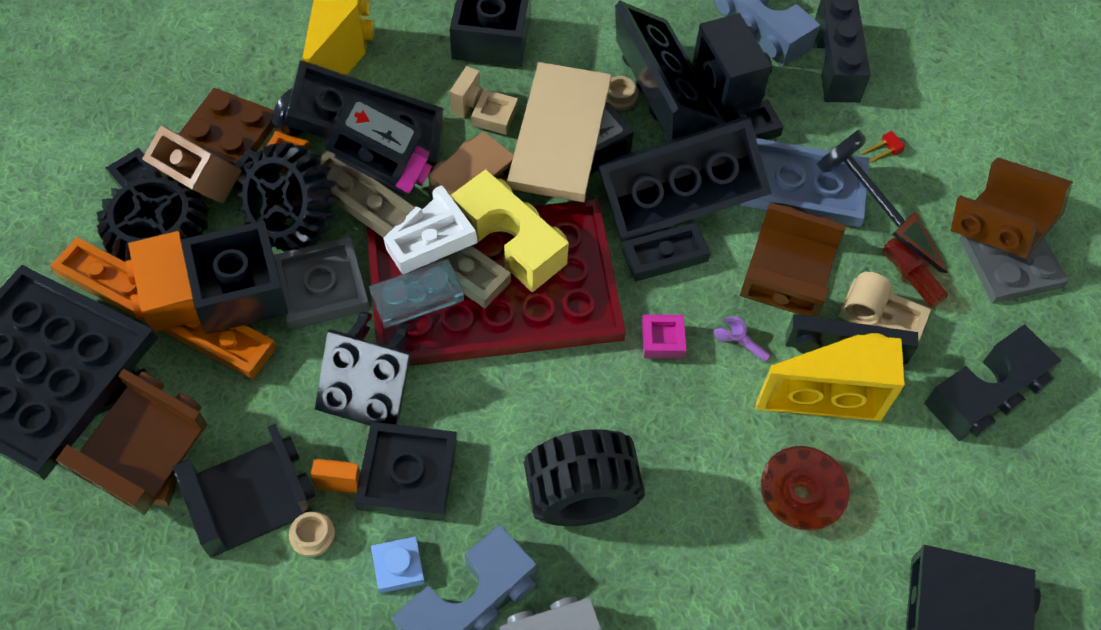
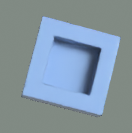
M416 536L371 546L380 594L425 584Z

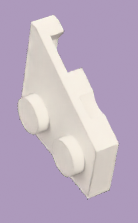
M442 185L432 191L433 200L423 210L416 206L406 216L402 224L395 226L384 237L386 250L402 274H406L478 243L476 230Z

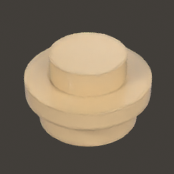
M625 76L611 78L606 102H609L618 111L632 108L638 99V90L634 82Z
M307 512L300 515L294 520L289 529L291 546L298 554L305 557H316L325 553L331 547L335 538V529L332 521L320 512Z

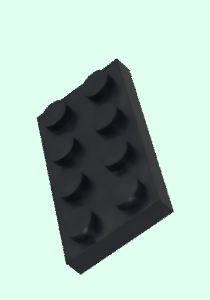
M303 60L299 61L283 125L329 139L337 119L353 93L423 130L417 146L430 152L426 163L432 166L431 170L437 164L444 108Z

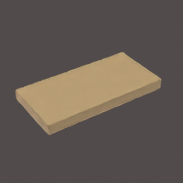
M538 62L507 179V184L512 190L579 202L585 201L610 88L611 74Z

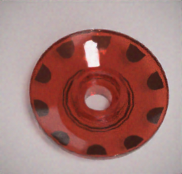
M793 446L783 449L771 457L761 475V494L767 508L779 521L789 527L804 531L824 529L835 523L842 516L848 505L850 489L843 469L831 456L816 448ZM796 487L805 488L809 493V498L802 499L798 497L794 489Z

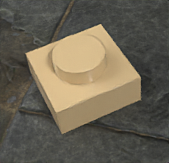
M468 66L465 67L450 90L451 114L465 118L471 108L475 109L483 91V88L480 87V71Z
M483 89L471 115L472 126L507 135L518 109V98Z

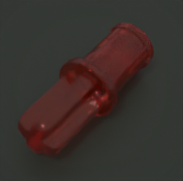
M895 237L884 245L885 248H882V253L898 269L902 275L901 281L903 283L909 281L930 307L939 305L948 297L947 292L927 269L929 266L927 260H922L915 252Z

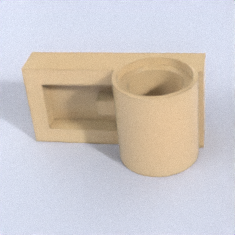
M863 272L857 278H854L838 317L852 323L918 332L919 342L931 309L891 293L892 284L886 277L874 272Z

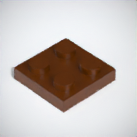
M213 88L179 132V135L235 165L247 149L257 152L274 128L272 122L274 110Z

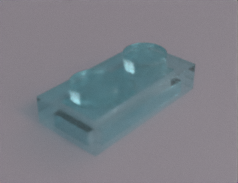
M449 259L369 286L384 329L464 301L463 291Z

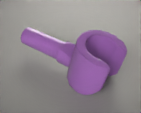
M739 317L723 318L730 325L731 333L724 328H718L714 331L719 341H736L763 362L771 355L746 334V324Z

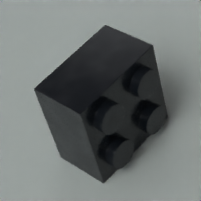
M456 0L449 29L451 58L522 67L531 18V0Z
M740 13L700 23L692 65L724 122L733 120L736 108L763 100L769 75L772 73V61L770 56L763 52L756 40L753 28L746 24Z
M265 221L181 239L194 307L205 335L289 314Z

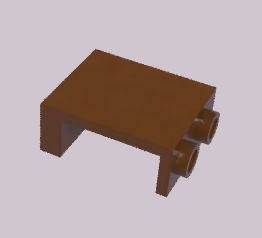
M997 157L991 163L986 189L976 200L962 195L958 197L951 231L1027 258L1063 216L1073 181Z
M770 202L739 296L798 315L818 317L829 289L826 288L836 250L845 232L846 225L835 222L827 217H818L795 210L790 206Z
M123 369L118 376L127 388L82 449L78 451L66 445L56 461L69 472L145 515L173 476L174 470L172 466L182 463L208 424L199 412L202 408L201 405L190 397L179 393L174 398L162 391L164 385L148 373L142 371L139 376H136Z

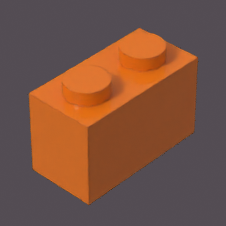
M179 231L128 243L131 260L125 261V269L131 285L136 284L137 294L131 295L132 306L137 319L145 318L149 328L153 329L154 332L200 321L194 307L181 245L182 238Z

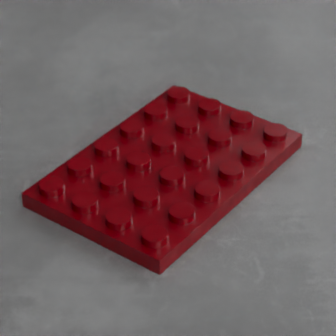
M599 199L585 200L584 202L573 201L535 205L534 208L539 213L540 218L551 227L560 229L569 242L567 265L533 292L511 273V282L486 309L425 266L402 274L386 250L384 238L366 226L376 344L387 346L395 336L401 322L411 324V330L406 335L409 341L404 350L412 352L409 366L625 341L626 331ZM502 231L493 232L471 246L505 268L504 245L511 241L514 236Z

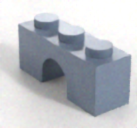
M715 0L714 3L722 15L730 16L740 13L746 24L753 28L756 40L762 46L764 53L766 52L770 58H775L782 66L814 48L821 25L798 4L786 10L776 11L766 7L769 0Z
M499 524L465 554L466 568L479 583L475 594L464 602L449 603L442 600L428 585L392 616L395 628L397 630H489L500 619L501 614L498 611L511 599L518 603L533 590L536 585L533 579L536 578L537 564Z

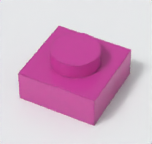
M416 145L395 187L409 194L414 184L422 187L432 167L426 163L430 152Z
M643 315L641 322L643 358H685L684 315Z

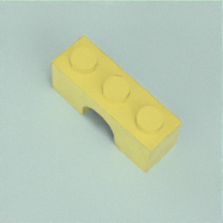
M485 169L450 195L476 230L478 242L487 235L498 231L507 232L514 236L511 241L504 245L505 268L531 292L535 291L567 265L569 242L564 233L557 227H551L540 218L539 213L530 203H523L513 194L510 186L503 179H496Z

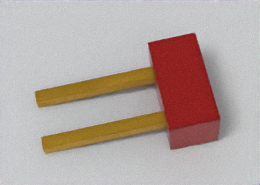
M891 130L882 136V142L861 153L863 155L884 144L889 150L870 159V163L890 153L894 156L902 153L905 145Z

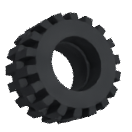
M589 429L566 433L536 446L525 457L524 467L533 517L545 524L582 526L603 522L634 508L645 496L634 442L629 435H624L620 431Z

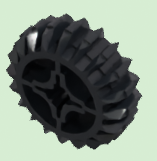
M293 143L270 144L264 146L263 151L252 153L253 161L243 164L247 175L237 178L243 185V190L235 194L243 199V206L237 211L246 213L247 218L244 225L265 221L271 247H276V249H281L282 251L310 246L311 243L321 240V233L331 229L327 219L337 216L331 209V203L339 200L331 195V188L337 183L327 179L331 168L321 165L322 156L311 153L310 148L306 146L294 145ZM284 167L290 169L287 175L280 176L278 174ZM287 218H294L296 220L291 227L285 224Z
M157 171L150 178H146L139 173L138 180L134 182L124 179V187L122 189L111 188L112 198L101 199L103 210L97 212V220L99 222L97 232L103 241L104 248L108 253L110 252L111 255L124 262L131 260L128 245L130 242L179 231L181 238L186 239L203 235V231L208 229V210L204 201H202L200 193L190 189L169 175L163 178Z

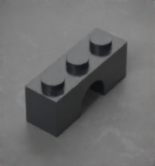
M820 0L815 20L821 25L816 39L817 48H825V61L821 73L824 101L860 103L871 75L858 0Z
M1024 324L997 343L983 361L995 375L997 383L981 380L965 366L936 386L924 404L958 441H961L970 433L978 438L996 423L993 416L1000 411L1005 416L1010 415L1026 401L1022 395L1029 390L1037 395L1050 385L1055 379L1050 373L1062 360Z

